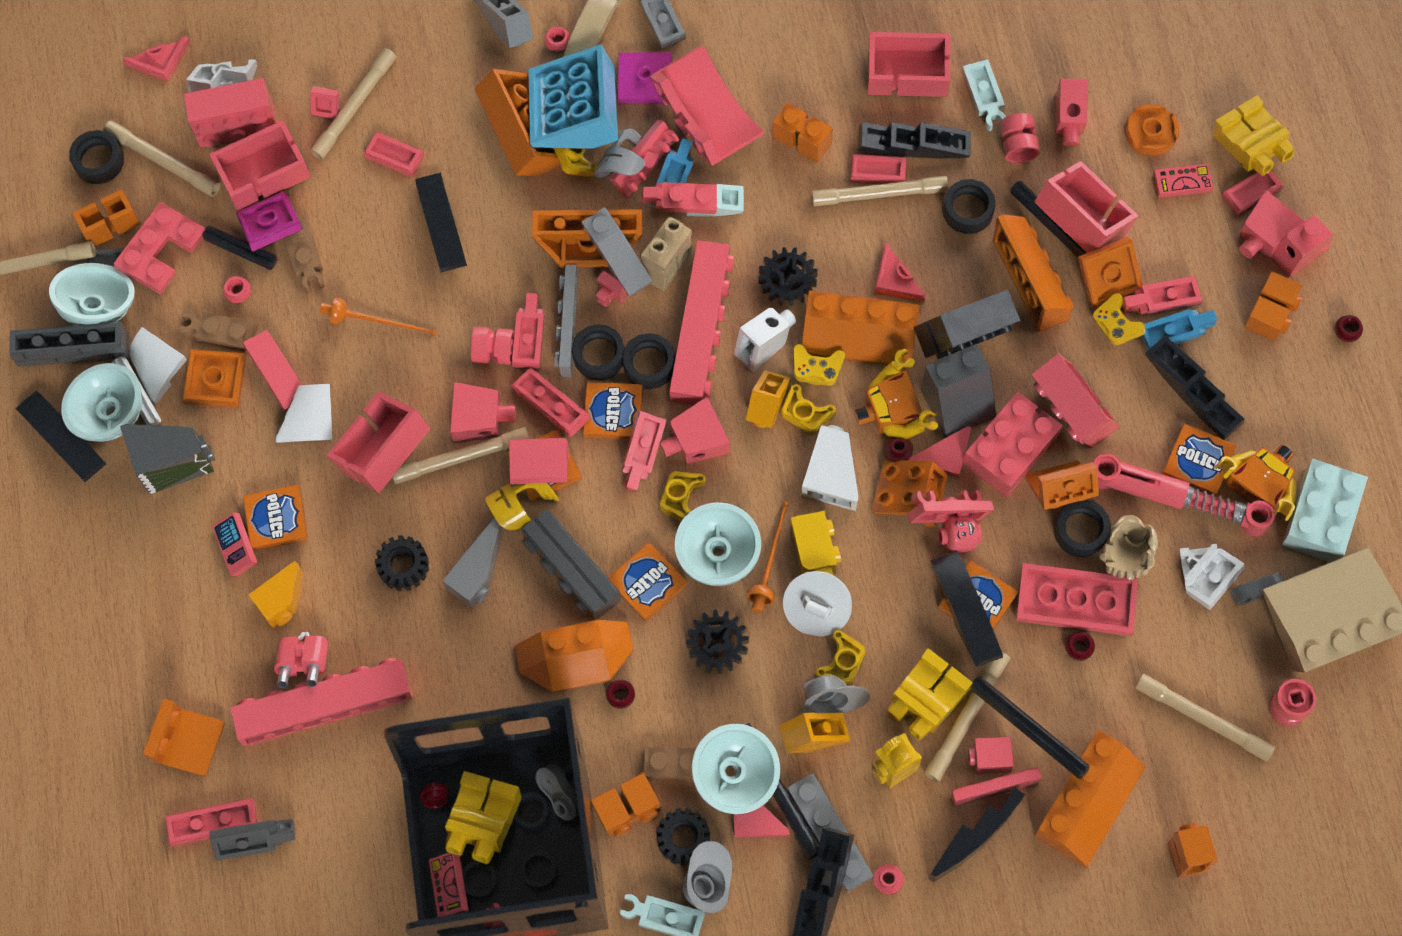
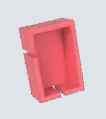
M870 32L868 95L892 96V91H897V96L948 97L950 85V34Z
M264 78L184 94L188 122L193 133H195L200 147H214L219 143L229 141L237 142L250 136V134H254L277 123L274 102Z
M284 120L209 154L237 212L259 202L258 197L261 195L266 199L311 178L306 163L294 143Z
M1081 161L1066 169L1065 172L1062 171L1047 180L1035 200V203L1087 253L1123 239L1138 218V215L1121 199L1106 219L1104 216L1117 195Z
M1059 353L1031 374L1037 381L1033 384L1035 389L1043 398L1046 397L1049 401H1052L1051 410L1059 419L1070 425L1066 429L1076 442L1079 441L1082 445L1086 443L1094 448L1120 428L1106 407L1102 409L1099 407L1102 402L1071 361Z
M380 391L375 394L363 409L366 415L378 427V430L375 431L367 420L359 415L326 455L342 474L358 483L360 482L378 494L431 429L415 409Z
M1019 392L1012 397L984 430V434H981L965 452L963 460L965 467L1006 498L1009 497L1026 477V474L1032 470L1059 438L1063 426L1043 410L1038 414V406Z

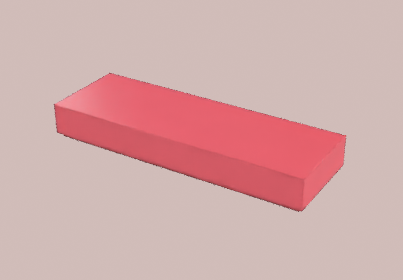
M265 330L244 341L243 347L286 413L291 406L297 387L302 384L268 330Z
M531 367L511 385L514 392L570 438L590 419L587 412Z
M1035 767L954 789L950 798L953 807L1011 792L1014 788L1022 789L1037 785L1042 777L1039 768Z
M253 798L165 816L168 842L171 847L209 839V834L212 830L258 823L256 805Z

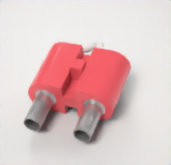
M302 632L300 636L280 639L274 665V671L279 675L278 687L286 688L289 677H298V672L304 671V675L307 676L306 684L310 687L316 686L318 675L323 674L325 671L329 645L327 639L322 636H310L309 632Z

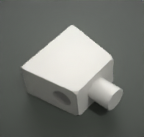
M768 308L740 327L734 355L753 373L785 345L789 329L796 323L794 315L789 310H784L778 314L773 308Z

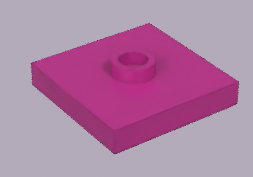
M672 52L619 53L618 104H663L649 76L672 63Z
M285 191L236 213L252 251L302 230V226Z

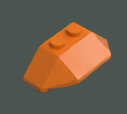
M642 209L607 210L633 248L642 238ZM532 210V238L559 267H565V265L609 267L585 233L582 225L584 220L599 210Z
M594 620L542 631L515 645L520 675L552 693L611 681L634 651L628 622Z

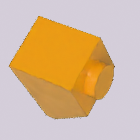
M764 370L752 390L745 420L752 422L753 425L760 428H772L779 416L791 378Z
M296 561L248 594L273 629L276 626H283L292 619L293 614L297 612L304 573Z
M803 713L779 725L786 753H808L851 741L843 713Z

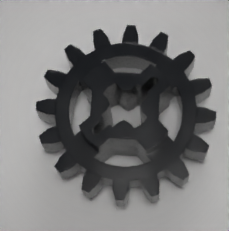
M782 247L781 254L773 250L772 259L765 256L763 258L764 265L759 266V274L761 275L758 276V283L762 285V293L770 292L769 300L773 301L775 298H778L779 305L781 306L785 300L789 301L790 306L794 305L795 299L803 303L804 294L808 296L809 290L813 291L811 287L817 286L816 277L818 270L813 268L814 260L806 261L807 253L803 252L801 255H798L797 248L795 247L791 253L787 252L786 247ZM791 270V275L789 276V278H787V281L785 283V278L787 277V275H789V271Z
M714 610L713 617H708L705 612L702 613V622L694 619L693 626L695 630L688 629L687 635L692 639L686 641V647L693 648L689 652L690 659L697 657V667L705 664L707 673L712 670V667H715L718 674H721L722 667L725 666L729 671H732L733 662L741 665L742 658L740 654L747 655L748 648L744 645L749 643V636L743 635L746 632L745 625L738 627L739 617L736 616L730 620L728 611L722 617L718 615L717 610ZM712 625H722L719 627H712ZM733 634L737 638L736 648L729 642ZM700 636L706 642L702 650L698 646ZM723 638V645L719 643L713 645L712 639L718 641ZM714 657H724L723 659H713Z

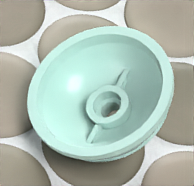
M84 263L71 266L58 273L50 284L49 297L59 315L74 326L113 323L123 318L128 308L132 305L134 285L124 272L112 266L99 263Z
M104 363L83 371L69 385L62 400L61 412L66 427L75 436L88 441H110L122 436L120 426L135 424L142 408L140 383L129 369L119 364Z
M709 503L695 508L682 520L676 532L675 552L680 566L691 578L706 585L725 586L743 579L755 567L760 556L761 536L756 523L744 510L728 503ZM715 549H722L724 553L721 556H715L713 551Z
M728 724L712 730L700 741L692 758L691 771L696 790L707 804L724 813L744 814L760 808L772 797L780 778V762L775 747L759 730L743 724ZM728 766H731L735 769V775L733 777H729L726 774V768Z

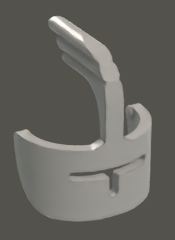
M634 129L621 130L618 133V141L613 142L612 146L606 149L594 172V176L605 177L611 172L621 175H635L639 173L645 166V160L638 154L619 146L624 140H627L635 147L643 137Z

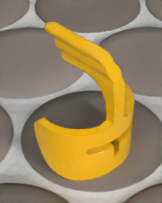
M507 483L485 497V501L501 527L507 530H517L531 522L530 517L516 497L517 493L524 489L533 488L543 500L553 499L555 502L559 501L558 496L548 483L516 484L513 487L510 483ZM504 499H507L509 501L511 508H508Z

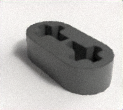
M1280 572L1242 584L1231 590L1230 594L1236 606L1245 605L1265 598L1261 589L1282 582L1284 579Z

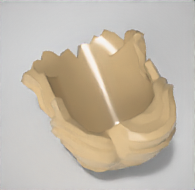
M1125 515L1120 517L1111 528L1108 544H1105L1103 552L1099 556V559L1106 565V572L1111 573L1112 576L1117 575L1119 578L1127 575L1129 580L1147 575L1149 569L1155 564L1154 554H1156L1158 548L1157 533L1152 526L1144 525L1137 516Z

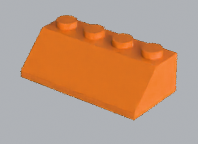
M492 69L474 89L515 175L535 177L561 166L553 148L532 147L530 144L529 73Z
M997 216L992 241L1038 332L1069 321L1073 309L1072 300L1068 294L1063 293L1060 287V277L1056 271H1052L1045 248H1040L1034 226L1029 225L1025 217Z
M809 290L802 345L807 353L812 356L830 357L836 351L841 350L845 353V360L889 365L892 361H895L896 353L904 349L909 351L903 358L905 363L909 358H913L916 336L913 327L917 326L920 305Z
M1097 730L1081 759L1088 763L1089 771L1081 779L1073 774L1070 775L1035 835L1041 841L1086 868L1146 768L1125 745L1100 730Z

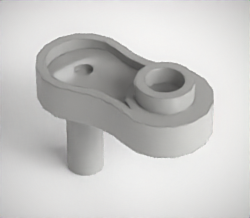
M572 760L560 767L549 763L540 768L536 773V782L543 793L550 799L555 813L568 821L579 815L576 791L570 786L566 778L573 773Z

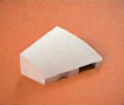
M251 59L248 60L247 66L232 67L231 62H222L216 65H198L186 79L188 91L190 93L253 80L257 69V61Z
M143 327L136 334L128 352L149 398L154 404H157L172 386L169 381L187 361L184 355Z
M330 384L301 385L297 387L291 406L284 416L285 419L279 433L276 434L275 443L333 440Z

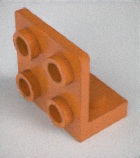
M885 460L882 465L871 511L875 514L907 515V513L915 508L912 504L911 496L917 491H921L923 499L926 493L933 491L936 501H941L948 474L933 461L900 460L894 462ZM922 523L926 527H936V523Z
M1077 460L1026 474V481L1044 510L1058 508L1066 504L1099 496L1097 467L1093 462L1082 465Z
M163 698L143 755L153 763L205 777L209 771L225 722L181 709L174 701Z

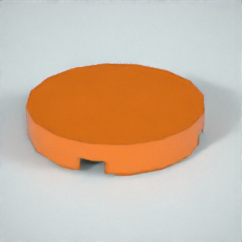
M1146 104L1139 106L1129 115L1126 121L1125 135L1128 143L1136 151L1144 155L1156 156L1166 153L1173 148L1179 137L1180 125L1177 117L1173 112L1167 111L1166 107L1162 105Z

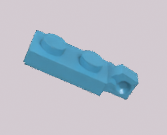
M682 139L678 151L671 150L668 153L657 183H686L693 165L694 158L688 156L693 142Z
M1189 309L1145 323L1146 332L1140 338L1146 352L1165 335L1177 345L1206 334L1205 329L1215 326L1218 319L1214 310L1198 314L1197 310L1192 311Z

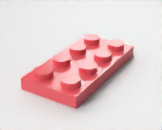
M1023 563L1021 567L1016 621L1132 636L1134 633L1138 578L1129 580L1126 576L1119 578L1117 575L1112 576L1111 574Z

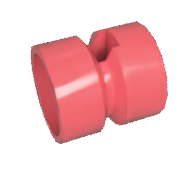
M1017 113L1009 115L1000 121L1001 138L1004 141V155L1008 162L1025 163L1039 156L1040 148L1038 138L1036 137L1035 121L1032 115Z
M474 327L471 340L472 362L489 363L493 359L495 364L512 365L514 330L498 328L496 332H493L491 328Z
M1290 679L1284 682L1272 696L1269 703L1273 719L1285 726H1295L1301 723L1315 707L1316 693L1306 681Z

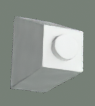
M821 425L802 485L801 496L856 511L858 490L848 432H844L842 428L835 425H829L828 427Z

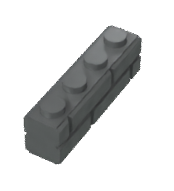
M122 322L10 331L9 353L18 367L58 364L59 362L72 363L110 360L120 356L129 358V332L124 328Z
M549 509L543 511L535 520H532L522 528L521 531L524 539L521 542L531 554L536 551L542 558L539 561L540 565L549 575L554 572L559 578L558 586L565 595L572 594L577 599L575 605L584 617L590 615L594 620H597L608 609H611L620 602L621 595L617 588Z

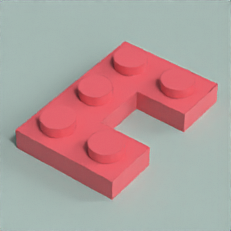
M160 202L113 263L114 268L124 272L127 276L161 295L175 277L176 270L156 259V256L168 240L192 254L202 241V234L205 228Z

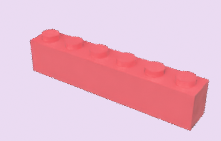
M697 240L669 391L670 402L695 405L705 399V397L710 398L712 381H708L709 372H715L717 356L713 355L714 346L719 347L721 330H717L718 322L724 321L726 305H722L723 296L728 297L730 280H726L727 272H732L735 256L730 255V245Z
M390 658L381 661L380 665L375 667L361 666L354 668L350 674L343 676L339 674L328 675L314 687H310L304 682L297 684L294 687L295 689L286 692L275 690L267 693L266 697L261 699L246 698L240 700L238 705L230 707L237 739L245 747L412 700L413 695L406 667L401 659Z

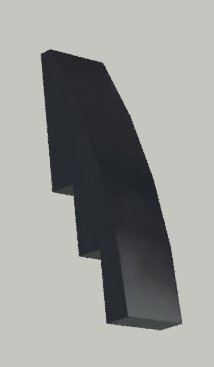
M862 122L859 126L858 151L913 158H969L971 155V132L920 122L917 127L891 122L888 127Z
M441 172L415 179L440 272L467 266Z
M1166 335L1145 352V356L1165 381L1221 439L1225 440L1244 423L1245 418L1224 400L1225 394L1205 377L1206 371Z
M37 390L15 408L84 482L88 481L106 465V462L85 440L75 436L66 427L59 412Z
M958 551L931 560V568L953 615L954 625L975 667L1003 658V653L986 611Z
M1014 788L1000 812L988 806L974 830L962 824L931 872L929 880L932 882L937 881L961 866L983 848L1005 825L1023 800L1025 794Z
M829 827L822 828L817 858L812 859L807 887L801 890L793 936H827L847 870L854 839L853 834Z

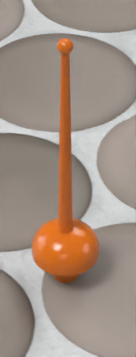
M335 297L333 305L322 303L320 307V313L330 315V324L333 325L340 324L346 317L428 332L432 335L436 334L435 329L429 330L348 311L345 301L338 297Z
M783 502L782 513L761 584L751 586L746 593V598L753 602L751 610L755 613H762L764 605H772L775 600L774 593L767 586L786 507L789 505L788 502Z

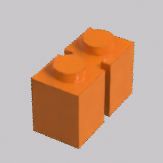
M787 102L773 121V138L793 149L796 145L797 132L799 134L797 152L818 163L832 144L833 127L813 116L808 120V113Z
M123 189L100 199L109 215L108 217H103L95 202L73 212L86 240L93 241L95 247L114 238L112 233L116 231L120 235L141 225Z
M1272 271L1244 328L1273 341L1276 340L1279 333L1285 334L1292 321L1287 316L1290 310L1296 312L1303 296L1298 295L1302 284Z
M644 773L620 785L621 791L633 813L628 814L615 788L591 800L592 806L608 837L614 834L616 837H620L632 829L631 825L634 822L641 821L642 823H647L658 816L657 812L661 810L660 802Z
M1196 822L1180 826V831L1175 832L1173 838L1168 842L1178 878L1208 871L1218 861L1208 826L1198 827Z

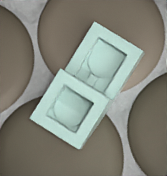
M717 184L716 214L686 213V216L709 217L743 213L744 186Z

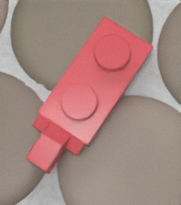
M656 183V187H643L641 203L656 204V208L662 209V212L716 214L717 185Z
M1195 276L1143 285L1141 289L1135 290L1134 295L1124 297L1122 308L1124 314L1139 311L1140 315H1150L1201 305L1202 298Z
M527 293L525 308H519V312L516 313L512 355L513 367L537 369L541 367L545 315L544 309H538L539 298L536 293Z
M643 411L638 412L622 463L621 472L626 473L623 489L632 492L637 491L640 479L646 480L648 474L651 473L666 419Z

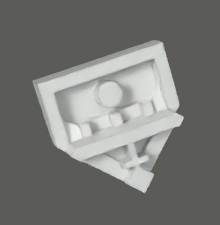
M1211 544V547L1189 550L1188 547L1180 549L1186 594L1208 610H1211L1245 569V564L1223 549H1217V544Z

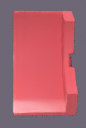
M697 47L649 76L663 105L669 104L677 116L674 123L685 138L689 135L691 136L696 146L694 147L695 151L711 166L764 135L763 129L744 112L729 92L705 47Z

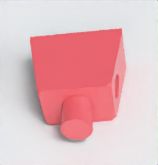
M1061 78L1054 95L1055 133L1063 134L1064 146H1078L1079 135L1083 134L1087 124L1088 79Z
M1266 191L1241 229L1239 235L1245 242L1239 247V250L1249 259L1258 251L1266 258H1271L1284 236L1305 220Z
M1313 215L1284 236L1271 259L1289 278L1326 252L1330 247L1333 235L1320 219ZM1294 251L1295 257L1291 256L1289 253H1293Z
M454 383L450 431L454 442L495 438L499 436L500 422H516V406L501 405L499 391Z
M708 397L670 421V431L673 436L660 441V447L665 457L681 452L687 464L730 453V441Z

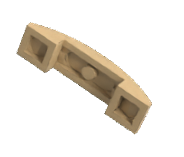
M588 0L572 32L563 57L597 46L615 9L620 8L623 0Z

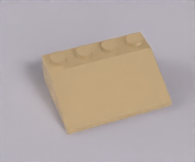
M1369 548L1261 589L1291 668L1295 672L1310 671L1402 634L1401 602Z

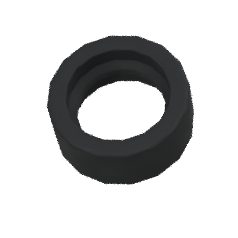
M93 130L87 131L75 139L69 150V160L77 175L85 182L102 184L114 179L121 172L124 164V154L112 135L105 131ZM95 146H107L111 149V158L105 165L95 169L85 168L82 165V157L89 149Z
M974 179L958 181L946 192L943 202V217L947 224L957 232L964 234L978 233L984 230L992 221L996 206L995 196L991 189L981 181ZM970 194L977 196L984 202L985 211L982 216L974 219L961 217L953 210L954 200L961 195Z
M596 324L584 328L577 334L572 345L575 367L583 376L592 380H604L613 377L623 366L622 357L625 347L622 337L615 329L607 325ZM596 339H604L611 342L615 349L614 358L609 363L601 366L588 364L582 355L583 348L587 343Z
M647 333L636 336L624 348L622 361L625 375L632 384L642 385L643 389L660 388L668 383L673 375L675 364L673 347L667 339L657 334ZM642 349H658L665 356V366L657 374H640L633 366L634 355Z
M1084 500L1067 504L1062 508L1055 522L1054 534L1056 541L1062 550L1070 555L1078 557L1092 556L1099 552L1107 542L1111 528L1110 519L1103 507L1094 501ZM1083 513L1094 518L1099 526V534L1096 539L1086 544L1072 540L1067 535L1065 529L1066 522L1070 516Z

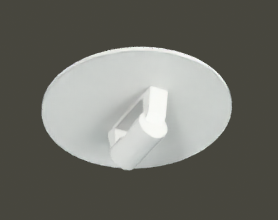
M812 571L801 574L790 582L784 593L783 609L788 621L798 631L822 637L831 635L834 631L840 630L845 626L852 612V598L848 588L840 579L826 572Z

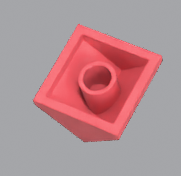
M567 438L509 440L510 484L568 482L570 449Z

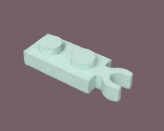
M988 60L963 66L962 73L978 117L986 115L985 127L988 131H992L993 124L991 121L998 120L1000 122L1006 117L1001 112L1004 110L1005 104Z
M625 895L624 899L632 902L634 909L630 912L621 910L620 915L623 918L633 919L641 917L639 921L640 927L671 936H699L705 912L648 895L644 904L639 902V899L634 895Z

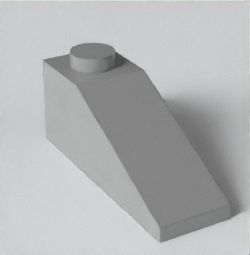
M475 0L497 37L509 48L521 46L524 42L533 39L528 11L516 0Z
M605 207L582 222L585 233L629 297L653 282Z
M495 517L443 580L446 590L472 609L477 603H483L490 593L489 588L491 587L503 527L499 525Z

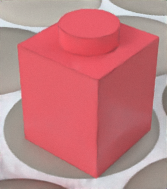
M1011 737L977 738L974 740L973 748H968L969 765L975 767V774L1011 772L1013 768Z

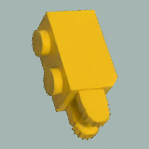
M825 511L791 517L790 527L801 574L812 571H821L832 575L836 573L837 563L841 562L838 546L832 545L831 536H835L832 520L826 519Z
M904 733L890 739L875 752L874 769H872V772L880 784L886 783L889 789H891L919 770L922 757L915 751Z

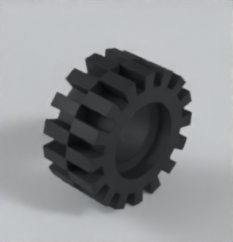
M399 535L398 540H394L393 537L389 538L390 543L388 544L383 542L381 544L382 550H377L376 555L378 558L375 559L376 569L381 580L389 588L395 587L397 591H402V588H405L406 591L411 590L410 586L412 585L418 587L420 579L424 581L426 578L425 572H429V560L421 543L417 540L414 541L413 537L410 536L404 539L403 535ZM408 554L413 558V565L407 572L398 573L392 569V561L397 555Z
M681 808L675 809L676 812H668L666 817L660 820V825L656 831L658 848L666 860L669 859L675 865L680 863L681 866H686V863L690 861L693 850L699 844L710 841V830L707 821L700 816V813L697 811L695 813L691 812V809L686 808V811H681ZM680 826H687L695 833L693 844L687 848L677 847L672 841L674 830Z

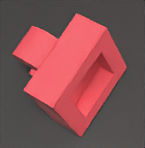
M315 86L310 91L311 115L335 119L340 112L339 90Z
M602 271L597 278L599 291L596 294L597 302L605 308L609 306L613 299L622 303L627 297V292L616 278Z

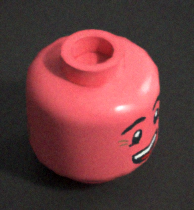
M970 515L964 517L951 516L943 522L942 528H938L937 536L939 544L944 545L949 553L956 551L958 553L971 552L976 549L977 544L981 543L982 530L980 523L975 521Z

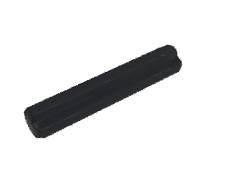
M207 226L202 234L205 241L268 270H272L277 263V258L274 254L261 248L252 251L248 242L213 226Z

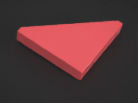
M183 36L181 40L168 45L164 43L145 50L143 54L131 58L125 57L123 63L130 68L169 81L190 41L188 37Z
M884 244L875 293L925 302L926 294L922 292L902 261H899L890 249V245Z
M967 426L910 457L909 460L933 461L948 475L959 477L972 427Z
M764 806L748 813L734 814V838L789 837V829Z

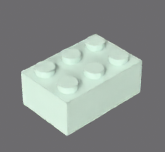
M1312 458L1304 471L1294 504L1295 510L1290 516L1281 546L1327 562L1342 558L1346 552L1368 477Z

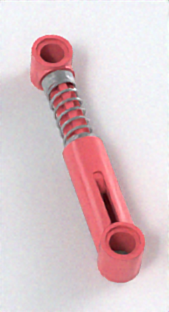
M1101 454L1093 462L1097 467L1099 489L1106 490L1111 488L1179 510L1182 507L1187 509L1192 507L1194 511L1197 509L1202 510V514L1209 512L1210 516L1212 514L1217 515V518L1222 516L1225 517V520L1228 518L1231 519L1232 523L1239 524L1244 532L1250 536L1258 537L1266 533L1275 518L1273 507L1265 501L1258 500L1244 504L1236 500L1231 502L1229 498L1224 500L1221 495L1215 497L1213 493L1208 495L1206 491L1202 493L1199 492V489L1194 490V487L1189 486V482L1120 462L1112 454ZM1107 468L1111 471L1112 475H1102L1098 469ZM1251 515L1261 516L1264 523L1255 522Z

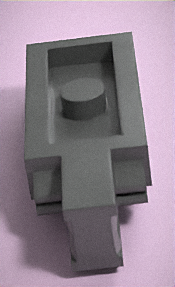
M293 819L279 820L278 822L271 820L210 831L209 839L216 860L275 851V847L281 845L282 842L296 839V828Z

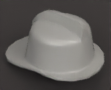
M833 675L821 676L804 683L806 701L801 706L802 714L840 713L856 710L869 701L870 694L863 687L847 686L842 679Z
M706 841L699 844L692 852L688 873L683 880L682 889L686 900L691 904L692 908L705 913H716L727 904L732 875V860L729 852L723 845L716 841Z

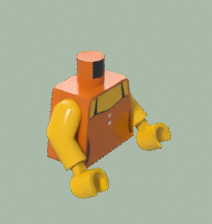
M899 350L895 355V361L887 365L870 383L865 396L867 405L854 409L858 425L873 421L878 434H886L887 436L904 440L922 433L925 428L929 430L937 429L938 423L934 421L928 423L929 419L936 416V414L929 410L922 411L906 370L902 371V367L910 368L915 364V360L909 358L904 363L903 358L909 353L908 350Z
M1280 445L1274 453L1262 447L1257 452L1249 450L1231 457L1224 456L1215 465V469L1221 468L1224 470L1225 474L1223 477L1225 479L1229 477L1225 485L1250 503L1258 500L1269 503L1274 509V515L1277 512H1281L1286 516L1285 520H1289L1295 510L1297 483L1292 478L1295 473L1294 468L1287 464L1294 456L1288 447Z

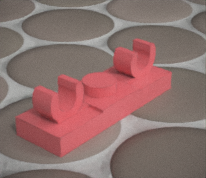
M657 120L632 150V152L645 160L643 169L635 175H621L613 172L609 177L623 197L629 198L633 192L637 191L639 184L647 179L646 177L660 162L664 154L671 150L670 147L674 142H678L679 138L673 130L668 128L664 121Z
M964 490L957 495V500L955 497H949L941 501H936L933 491L926 493L924 499L921 491H917L911 496V501L915 508L907 513L909 523H942L951 516L964 517L970 515L975 521L979 522L991 513L994 507L992 501H981L982 496L978 490L969 495L970 498L968 497L967 490Z

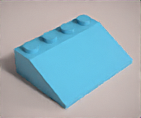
M602 44L529 69L530 144L532 147L593 149L618 141L614 65Z

